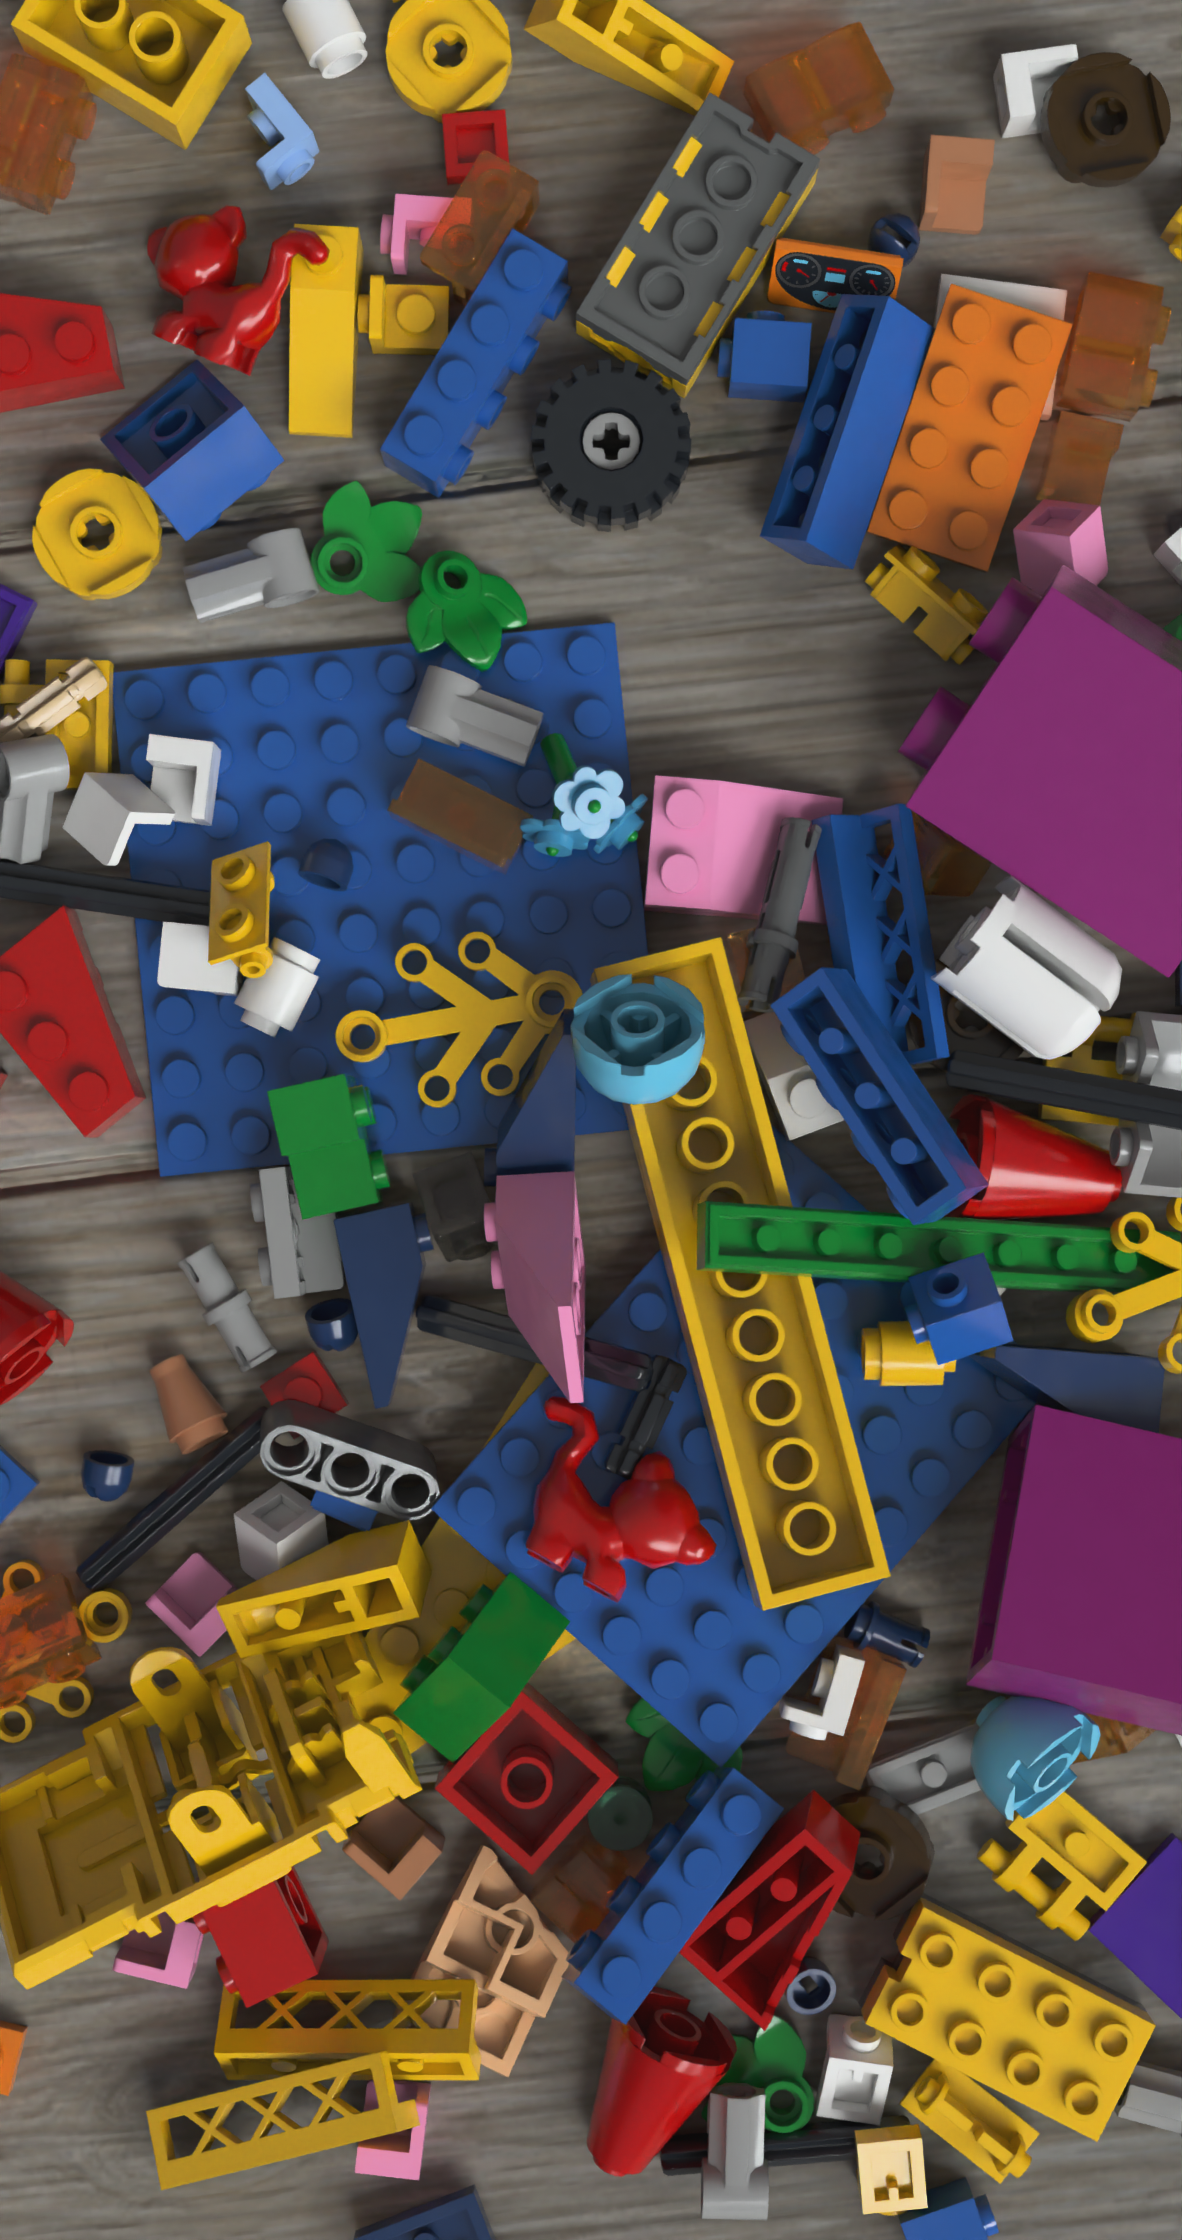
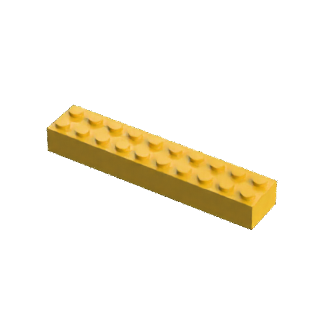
M719 937L596 968L590 977L591 986L617 975L632 974V984L647 983L654 985V975L667 977L688 988L699 1000L703 1008L705 1044L697 1071L690 1081L675 1095L659 1102L637 1105L622 1104L754 1606L765 1611L890 1577V1571L812 1278L697 1270V1204L712 1201L793 1207L722 939Z

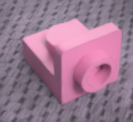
M395 194L394 215L383 214L380 235L381 254H391L394 274L407 275L410 239L420 240V245L434 250H453L458 247V243L473 244L474 211L472 199Z

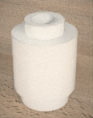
M287 0L284 3L282 11L309 65L313 68H319L324 78L331 79L342 76L358 67L366 59L368 53L363 45L366 40V34L349 0Z
M276 937L273 938L269 946L273 952L272 965L266 969V973L261 977H247L234 1004L245 1009L240 1021L274 1038L280 1026L291 1032L293 1031L319 978L314 972L320 962V959Z

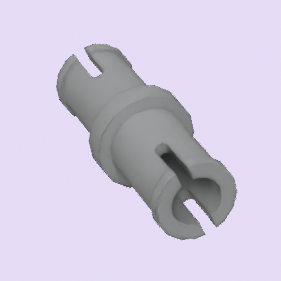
M212 1242L177 1262L179 1268H182L204 1305L206 1312L202 1316L207 1325L215 1324L237 1361L238 1368L243 1373L277 1353V1350L274 1346L272 1347L248 1306V1303L252 1301L246 1289L239 1291Z

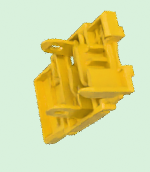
M362 1631L245 1658H240L238 1653L235 1652L201 1670L190 1655L182 1649L159 1647L150 1650L136 1659L129 1672L132 1690L140 1701L84 1728L82 1734L86 1745L72 1750L0 1788V1925L13 1976L27 1990L93 1957L92 1952L128 1935L134 1929L138 1933L145 1931L150 1938L161 1933L162 1928L158 1914L164 1911L176 1924H179L216 1904L219 1907H223L283 1877L291 1871V1866L322 1851L316 1834L327 1830L334 1841L339 1843L348 1838L346 1828L358 1823L357 1816L361 1817L394 1800L399 1795L402 1799H405L423 1790L414 1769V1762L407 1743L401 1734L396 1733L393 1729L382 1733L378 1727L364 1722L357 1713L353 1697L383 1683ZM168 1669L175 1674L179 1681L162 1689L155 1683L152 1676L159 1670ZM232 1686L240 1712L224 1689ZM155 1724L161 1729L159 1737L173 1786L178 1791L172 1797L168 1809L159 1814L157 1813L155 1802L167 1797L168 1793L147 1729ZM265 1748L268 1759L258 1761L256 1751ZM272 1772L275 1778L265 1782V1786L274 1812L251 1782V1780L259 1775H266ZM240 1786L242 1797L236 1799L231 1790ZM200 1806H207L210 1813L196 1820L192 1817L191 1813L194 1809ZM170 1825L171 1830L163 1833L162 1828ZM185 1849L194 1859L200 1880L195 1883Z

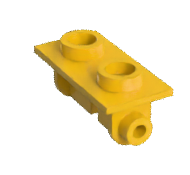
M898 544L884 555L894 566L889 569L881 562L865 580L873 589L870 595L903 624L920 606L928 615L913 633L941 656L945 662L951 657L958 665H961L975 649L968 645L970 642L968 637L970 634L974 635L988 611L967 591L959 588L954 593L936 577L940 572L939 567L921 550L911 546L906 551Z
M268 841L214 859L211 865L208 962L213 965L231 959L240 968L241 974L249 978L263 976L266 973V969L273 962V952L268 946L270 892L274 888L275 877L270 871L271 844Z
M936 2059L932 2060L899 2102L902 2107L999 2184L1002 2183L1009 2173L1019 2178L1031 2163L1032 2157L1026 2151L1040 2134L1039 2131L972 2078Z

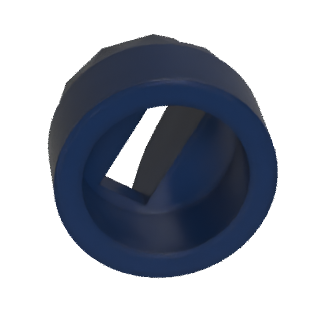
M900 213L888 214L877 220L868 238L869 251L900 255V258H904L903 267L907 266L914 259L920 244V234L916 224L910 217ZM889 226L908 240L910 245L906 249L896 238L882 229Z
M321 839L313 843L304 854L298 874L306 881L334 891H346L353 873L352 855L347 846L337 839Z
M344 1298L326 1300L312 1306L305 1313L309 1335L319 1348L325 1351L334 1349L341 1352L354 1344L358 1335V1329L351 1300Z
M94 1450L84 1453L81 1468L83 1488L88 1495L99 1498L101 1501L111 1502L118 1499L127 1492L132 1481L134 1459L119 1452Z
M804 1956L792 1984H789L786 1988L784 1995L794 2011L803 2015H813L822 2012L833 2002L836 1995V1983L830 1970L823 1962L812 1956ZM809 1975L818 1985L810 1992L801 1981L802 1978Z

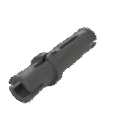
M790 817L784 818L781 821L774 860L772 861L756 930H751L748 934L746 947L750 954L737 999L738 1003L742 1006L748 1005L749 1000H751L748 1009L754 1011L774 1012L770 1005L780 998L789 958H796L799 942L795 939L798 918L810 877L814 853L822 831L817 824L811 825V829L808 831L811 821Z

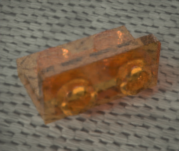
M485 150L479 154L420 254L422 265L452 282L455 301L464 306L467 305L512 228L523 234L540 205L539 181L489 151Z
M61 1572L0 1599V1709L20 1703L26 1698V1692L46 1683L57 1684L71 1681L85 1672V1666L102 1658L98 1645L87 1637L70 1581Z

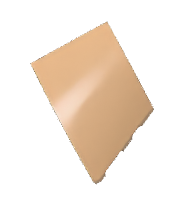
M482 1845L453 1894L411 1979H475L478 1985L474 2038L481 2054L480 2065L504 2077H509L535 2017H546L563 1979L561 1976L568 1968L569 1963L566 1961L569 1952L554 1932L547 1928L539 1917L537 1909L528 1897L519 1890L498 1862V1857L494 1851ZM405 2000V2001L410 2005V2004H411L412 2002H414L415 2000ZM437 2000L420 2017L430 2028H458L461 2000ZM396 2008L391 2021L401 2013L398 2008ZM411 2023V2024H410L408 2027H406V2028H416V2027Z

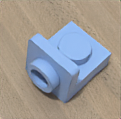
M264 72L245 88L253 111L247 115V118L269 147H272L278 141L280 142L256 162L263 182L270 190H273L282 182L285 185H291L301 179L312 168L315 162L313 157L320 151L313 131Z

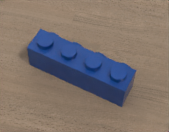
M512 228L382 444L380 451L384 465L438 498H440L449 482L456 485L460 481L474 455V451L469 449L482 427L489 430L493 426L507 399V396L502 394L514 373L521 376L526 371L540 344L535 339L547 318L552 321L557 319L570 297L572 287L568 285L567 260Z
M841 294L760 533V537L807 564L854 569L935 330L934 327L890 296Z
M821 967L770 1005L782 1023L780 1028L786 1041L799 1055L804 1057L817 1077L815 1082L820 1093L834 1109L840 1112L852 1131L851 1138L857 1150L869 1163L874 1164L887 1184L886 1190L891 1202L901 1215L911 1221L913 1226L938 1221L989 1186L847 969Z
M717 1767L714 1772L707 1770L700 1776L685 1798L689 1806L674 1825L668 1822L657 1833L646 1850V1854L650 1856L648 1861L635 1878L629 1875L619 1884L606 1904L610 1912L595 1932L592 1929L584 1932L567 1955L566 1961L570 1965L561 1977L607 2015L625 2025L784 1810L782 1806L733 1767Z

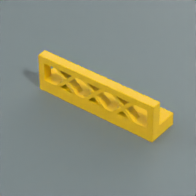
M475 1979L305 1980L265 1999L275 2010V2013L259 2027L235 2028L238 2004L242 1998L239 1991L230 1994L223 1984L214 2055L228 2080H270L385 2050L388 2052L393 2080H479L481 2054L474 2038L478 1985ZM279 2000H289L284 2005L279 2002ZM312 2000H328L338 2011L320 2028H303L293 2017ZM342 2000H352L347 2005L342 2002ZM374 2000H391L401 2011L384 2028H366L356 2017ZM405 2000H415V2001L412 2002V2003L409 2005ZM437 2000H461L458 2028H430L420 2015ZM286 2023L290 2028L280 2027H282ZM349 2023L353 2028H343V2027L346 2026V2025ZM412 2023L416 2028L406 2027H408ZM371 2068L353 2072L349 2080H373Z
M387 2050L146 2111L161 2190L420 2126L415 2099L398 2103ZM371 2068L379 2108L360 2112L341 2099L340 2095L353 2072ZM336 2077L330 2089H327L318 2082ZM298 2086L304 2087L323 2101L310 2125L301 2127L281 2112L292 2090ZM277 2092L271 2104L259 2097ZM239 2101H244L264 2116L251 2140L244 2142L223 2127L235 2103ZM218 2107L213 2118L202 2112L203 2110ZM332 2109H335L344 2116L326 2121ZM185 2115L206 2131L192 2155L176 2158L168 2119ZM273 2124L284 2130V2132L268 2135ZM216 2138L226 2145L210 2150Z

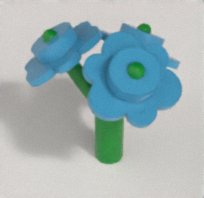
M553 733L543 738L540 747L557 784L552 793L554 803L552 819L543 821L527 818L521 820L520 829L523 831L522 837L525 840L534 842V848L538 852L556 857L570 856L572 849H587L590 839H597L596 845L593 848L597 854L612 844L620 850L628 842L636 841L638 832L645 823L639 814L648 798L641 794L625 807L624 801L619 797L623 789V781L616 771L602 769L596 772L588 765H582L577 768L562 734Z

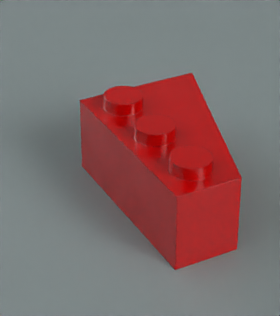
M0 293V413L125 389L114 329L102 306Z
M63 905L0 956V1033L83 1136L98 1138L145 1100L146 1096L119 1024L115 1021L103 989V981L98 968L94 965L82 933L83 928L77 912Z
M815 1790L811 1791L769 1829L679 1952L764 2031H766L774 2016L776 2006L788 1985L792 1984L800 1969L802 1959L815 1936L818 1937L854 1869L860 1832Z

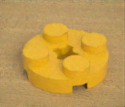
M407 0L397 10L390 22L385 49L389 78L400 98L415 111L432 117L438 123H442V114L483 111L502 93L512 69L510 38L505 19L489 0ZM440 41H443L449 47L460 42L464 46L460 52L462 62L455 67L450 65L439 66L435 63L438 53L434 46Z
M101 469L78 470L56 481L45 492L39 504L41 509L36 517V526L34 527L33 525L32 542L36 556L43 569L60 587L74 593L83 600L112 599L131 592L147 579L152 569L159 563L162 557V525L159 514L143 489L135 481L125 476L121 477L115 473H105ZM96 519L102 526L113 523L114 532L108 537L110 544L102 550H99L95 545L88 546L87 548L82 545L81 540L89 534L85 524L90 520Z

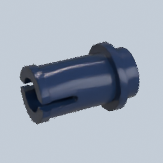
M871 1601L868 1605L862 1604L848 1620L844 1630V1638L853 1641V1647L856 1650L863 1651L865 1647H868L916 1668L922 1661L924 1654L918 1652V1649L901 1643V1640L905 1639L927 1648L930 1640V1629L918 1627L880 1611L879 1603Z

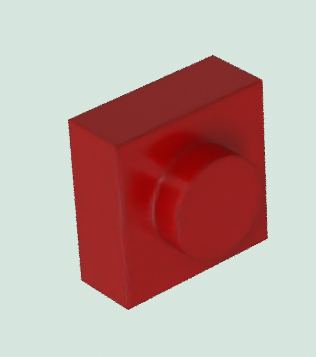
M505 109L442 114L447 185L510 181Z
M316 1351L308 1354L259 1386L271 1405L289 1399L301 1401L336 1413L349 1404ZM288 1431L294 1440L301 1436L297 1432Z

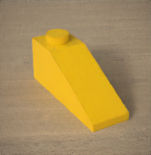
M536 0L524 27L525 31L573 62L696 116L709 93L719 98L734 64V60L643 0Z
M294 224V228L297 227L315 232L326 244L330 252L326 263L320 266L311 265L299 254L293 258L290 282L289 434L353 438L359 341L358 295L362 291L364 248L359 228Z
M407 1520L370 1529L369 1531L349 1534L220 1598L216 1608L239 1657L245 1658L419 1618L432 1571L412 1525Z

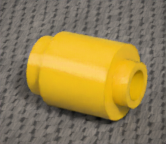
M878 1321L877 1328H862L861 1366L863 1380H878L879 1386L943 1385L944 1372H955L956 1360L938 1365L930 1341L920 1344L916 1343L909 1321Z

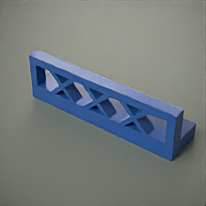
M898 803L862 815L830 814L811 820L812 825L817 824L822 829L816 848L834 968L848 970L910 1066L950 1057L939 985L930 979L937 971L912 811L906 807V804ZM891 823L894 847L886 861L878 854L874 828ZM893 886L902 893L904 910L897 924L888 917L886 899ZM902 949L912 957L914 970L907 987L898 980L895 965ZM913 1012L922 1021L925 1047L909 1051L905 1025Z

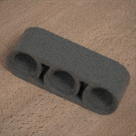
M288 1399L276 1402L262 1416L260 1456L267 1470L277 1477L398 1519L410 1521L421 1519L433 1511L431 1507L438 1501L440 1494L437 1466L434 1455L422 1444L296 1400ZM288 1431L297 1432L305 1438L302 1442L293 1446H284L274 1440L279 1434ZM345 1453H356L365 1458L363 1462L352 1467L341 1466L334 1461ZM406 1474H417L424 1478L420 1484L409 1488L401 1487L395 1483L397 1478Z

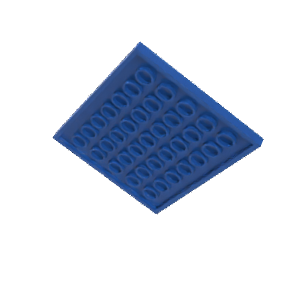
M771 1124L793 1207L869 1212L791 1141H786L785 1136ZM659 1249L586 1331L585 1337L643 1352L651 1357L662 1355L682 1364L687 1369V1375L679 1392L672 1391L668 1400L674 1403L653 1449L646 1447L642 1456L661 1451L671 1460L675 1479L690 1494L699 1512L700 1524L709 1532L717 1545L715 1553L709 1560L698 1565H683L675 1562L652 1569L633 1559L624 1558L619 1563L625 1569L627 1587L617 1603L583 1585L584 1580L582 1576L586 1563L573 1557L562 1573L527 1554L528 1549L525 1543L535 1521L533 1504L536 1486L548 1472L556 1451L573 1436L572 1426L564 1422L551 1421L543 1410L545 1401L550 1397H566L550 1374L547 1375L439 1497L431 1509L505 1576L511 1571L570 1621L566 1627L570 1634L721 1768L885 1578L765 1611L754 1606L661 1249ZM811 1277L888 1568L891 1572L1036 1402L969 1356L956 1360L955 1372H944L943 1385L879 1386L878 1380H863L861 1366L862 1328H877L878 1321H909L904 1307L916 1303L910 1283ZM1014 1340L1008 1342L1010 1344H1017ZM584 1377V1401L581 1404L594 1412L599 1440L583 1458L576 1470V1474L584 1482L593 1499L600 1506L609 1507L612 1495L621 1483L627 1481V1479L610 1472L604 1467V1461L612 1443L614 1442L619 1445L623 1437L617 1432L636 1391Z

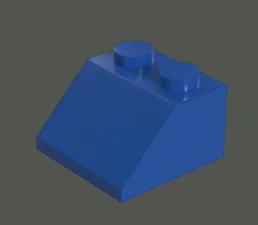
M198 359L100 439L185 541H188L197 532L204 531L213 526L226 508L247 491L260 487L268 479L271 471L285 461L246 407Z

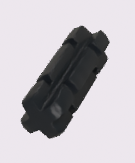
M662 1355L652 1357L654 1369L652 1379L644 1391L635 1393L617 1432L623 1437L619 1445L614 1442L612 1443L604 1461L605 1468L627 1480L631 1478L637 1462L644 1457L642 1455L646 1447L653 1449L674 1403L668 1400L672 1391L679 1392L687 1375V1369L682 1364Z

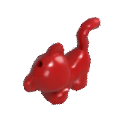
M225 206L212 215L203 213L183 216L176 219L168 227L154 230L148 236L147 252L155 267L159 286L166 292L181 299L183 303L182 311L168 309L157 316L151 334L175 345H182L193 350L196 355L219 365H226L249 376L252 373L261 348L269 341L280 323L281 299L290 282L293 258L299 254L311 265L320 266L326 263L330 252L326 244L315 232L297 227L292 228L272 242L267 269L261 282L232 286L236 276L239 248L247 238L246 223L240 207Z
M552 1396L545 1401L543 1410L547 1418L551 1421L564 1422L572 1426L573 1436L556 1451L548 1472L536 1486L533 1504L535 1521L525 1543L528 1555L562 1573L573 1557L586 1563L582 1576L584 1580L583 1585L617 1603L627 1587L625 1569L619 1563L624 1558L633 1559L652 1569L675 1562L683 1565H698L709 1560L715 1553L717 1545L709 1532L700 1524L699 1512L686 1488L675 1479L674 1468L667 1456L661 1451L645 1455L637 1462L631 1478L622 1482L614 1492L609 1507L600 1506L593 1499L584 1482L576 1474V1470L583 1458L599 1440L594 1412L581 1403H570L566 1397Z

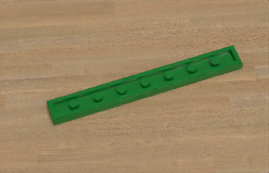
M712 1201L697 1204V1270L910 1283L908 1277L984 1252L997 1288L1079 1293L1093 1289H1103L1113 1295L1175 1272V1270L1138 1252L1125 1253L1120 1251L1112 1243L1110 1237L1111 1228L955 1217H942L936 1222L913 1226L909 1219L895 1213ZM1124 1229L1127 1239L1137 1244L1140 1240V1230ZM1157 1231L1181 1243V1232Z

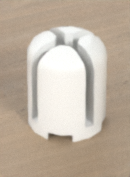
M1010 875L995 886V889L1003 895L991 910L985 906L975 917L970 915L941 955L939 960L949 968H944L931 976L930 979L1032 1056L1050 1060L1073 1051L1094 1032L1101 1023L1098 1011L1100 1009L1104 1012L1110 1010L1119 994L1122 968L1113 952Z

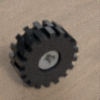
M611 359L597 360V369L586 371L584 364L571 369V378L565 383L559 378L550 387V396L547 401L541 399L536 410V423L532 425L531 445L533 467L536 470L537 482L542 492L546 491L550 496L551 505L560 514L563 510L571 514V521L582 527L585 526L586 522L597 524V531L611 532V526L624 525V531L638 528L639 520L648 517L652 521L662 514V507L667 502L672 504L679 494L682 481L686 478L692 441L689 433L690 421L687 412H682L680 408L681 398L674 388L667 391L662 386L663 377L653 370L650 371L648 376L638 372V363L625 360L624 368L611 367ZM613 428L617 431L620 440L629 441V448L619 449L618 459L616 460L605 459L603 449L593 448V441H599L604 438L605 429L611 430Z

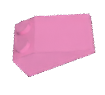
M655 775L644 911L759 920L765 889L777 848L781 821L784 818L790 817L811 821L830 814L842 815L843 798L720 780ZM815 850L798 923L827 925Z
M575 1172L497 1176L495 1202L484 1204L486 1241H498L499 1248L498 1251L491 1252L493 1288L505 1289L509 1317L570 1403H581L584 1401L586 1263Z

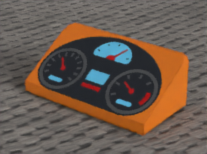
M780 237V239L776 240L767 299L768 302L776 305L829 313L836 312L841 294L890 296L895 300L904 258H900V255Z

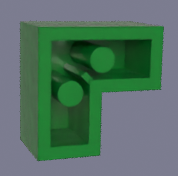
M341 1074L267 1091L281 1156H288L302 1220L383 1202L380 1189L391 1187L383 1149L371 1151L366 1126L377 1124L368 1086H357L355 1077Z
M511 1571L493 1590L484 1583L476 1590L459 1612L467 1620L463 1628L458 1631L454 1626H451L434 1645L428 1655L424 1654L400 1683L408 1693L393 1714L452 1763L511 1707L570 1623L565 1616Z

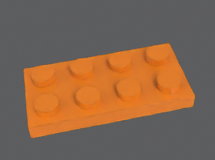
M954 284L950 285L866 533L907 547L914 546L922 552L984 573L988 572L1073 324Z

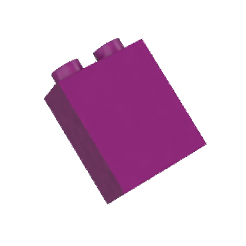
M1062 565L1042 596L1012 577L968 644L996 662V666L970 705L940 686L897 751L926 770L909 798L906 807L1169 978L1182 961V641L1065 565Z
M1035 1405L1008 1439L966 1685L1015 1697L1042 1698L1072 1706L1083 1713L1182 1736V1439L1040 1405Z

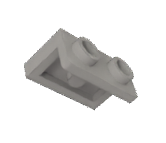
M291 1167L259 1170L260 1183L251 1184L250 1195L255 1222L265 1221L268 1247L258 1249V1263L262 1285H273L274 1299L343 1288L345 1285L343 1263L333 1220L337 1219V1213L302 1220Z

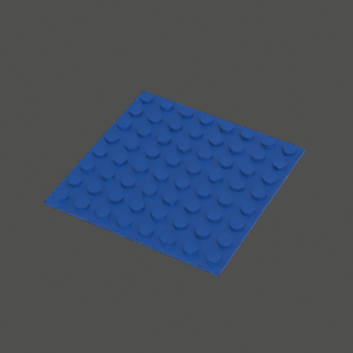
M615 622L503 633L498 655L492 666L485 672L479 671L462 660L446 642L425 653H417L412 643L114 672L113 701L121 774H133L151 789L153 766L146 760L149 734L214 742L221 749L212 826L174 821L170 825L134 824L127 841L131 879L211 891L212 860L268 841L271 844L270 871L275 877V885L270 892L269 946L273 938L276 937L320 959L314 972L319 978L293 1031L291 1032L280 1026L274 1038L240 1021L245 1009L234 1004L237 998L235 996L216 995L206 991L160 986L157 982L163 922L135 918L160 1177L290 1164L288 1156H281L267 1091L341 1074L355 1077L357 1086L364 1085V1087H369L377 1124L366 1126L371 1151L383 1149L384 1154L497 1143L499 1124L550 1034H545L520 1070V1081L516 1090L507 1096L499 1097L490 1094L483 1087L481 1072L488 1061L494 1058H501L523 1021L496 1026L456 1083L457 1094L454 1100L445 1107L434 1108L421 1100L418 1094V1083L426 1072L437 1067L459 1033L388 1045L380 1057L370 1062L361 1063L353 1061L341 1053L336 1043V1029L344 1016L357 1010L372 1012L381 1020L456 1007L421 982H409L399 975L395 967V957L397 952L409 943H419L427 947L432 953L434 961L490 1000L517 996L518 994L487 970L473 971L463 965L458 955V946L462 938L471 932L479 931L488 934L494 940L499 951L534 975L548 970H556L568 974L578 983L583 994L592 987L590 977L594 969L648 955L637 840L628 842L620 850L612 844L597 854L593 850L597 839H590L587 849H572L570 856L556 857L538 852L534 848V842L525 840L522 837L523 831L520 829L521 820L532 818L543 821L552 819L554 808L552 793L557 784L541 750L540 743L543 738L553 733H560L564 736L577 768L582 765H588L596 772L602 769L616 771L623 781V789L619 797L624 801L625 807L633 802ZM429 665L461 674L479 683L483 691L510 699L543 713L544 716L525 767L462 743L459 747H454L437 742L406 727ZM324 838L337 839L347 846L352 855L354 867L346 891L329 890L312 884L299 876L298 871L304 854L313 843ZM479 939L471 941L465 950L466 958L473 963L484 962L490 954L489 945ZM411 951L403 959V968L411 975L422 973L427 965L425 955L419 951ZM246 976L243 978V984L247 978ZM557 991L544 993L539 1002L541 1010L548 1015L558 1014L562 1011L565 1004L563 996ZM368 1025L356 1027L351 1035L353 1045L358 1049L371 1047L375 1041L374 1030ZM505 1065L494 1066L488 1074V1081L495 1089H505L513 1080L511 1069ZM576 1065L575 1135L629 1130L622 1102L613 1101L595 1091ZM441 1076L429 1079L425 1087L427 1096L433 1101L443 1100L448 1096L450 1090L448 1081Z

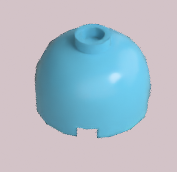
M632 974L617 975L594 984L577 999L574 1006L571 1039L577 1068L595 1091L613 1101L633 1105L656 1103L675 1095L695 1075L703 1054L705 1029L702 1004L688 988L667 977L654 975V985L647 983L632 984Z
M999 1696L990 1701L977 1717L976 1724L979 1726V1729L973 1739L970 1762L979 1788L992 1805L1007 1820L1013 1821L1014 1810L1025 1819L1051 1804L1073 1783L1078 1776L1069 1768L1070 1765L1076 1760L1080 1752L1090 1760L1096 1751L1101 1734L1099 1726L1086 1713L1072 1706L1042 1698L1011 1696L1006 1699L1004 1696Z

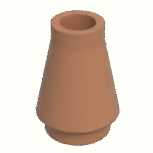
M184 1354L171 1357L150 1369L149 1373L156 1386L169 1443L177 1442L182 1454L197 1451L228 1433V1429L223 1421L227 1413L191 1369Z

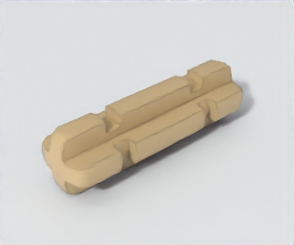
M88 657L81 658L65 670L69 676L61 681L58 676L16 706L19 713L14 717L8 712L0 718V742L29 738L34 733L38 736L44 735L79 709L81 705L78 701L85 696L90 701L106 689L108 683L105 676Z

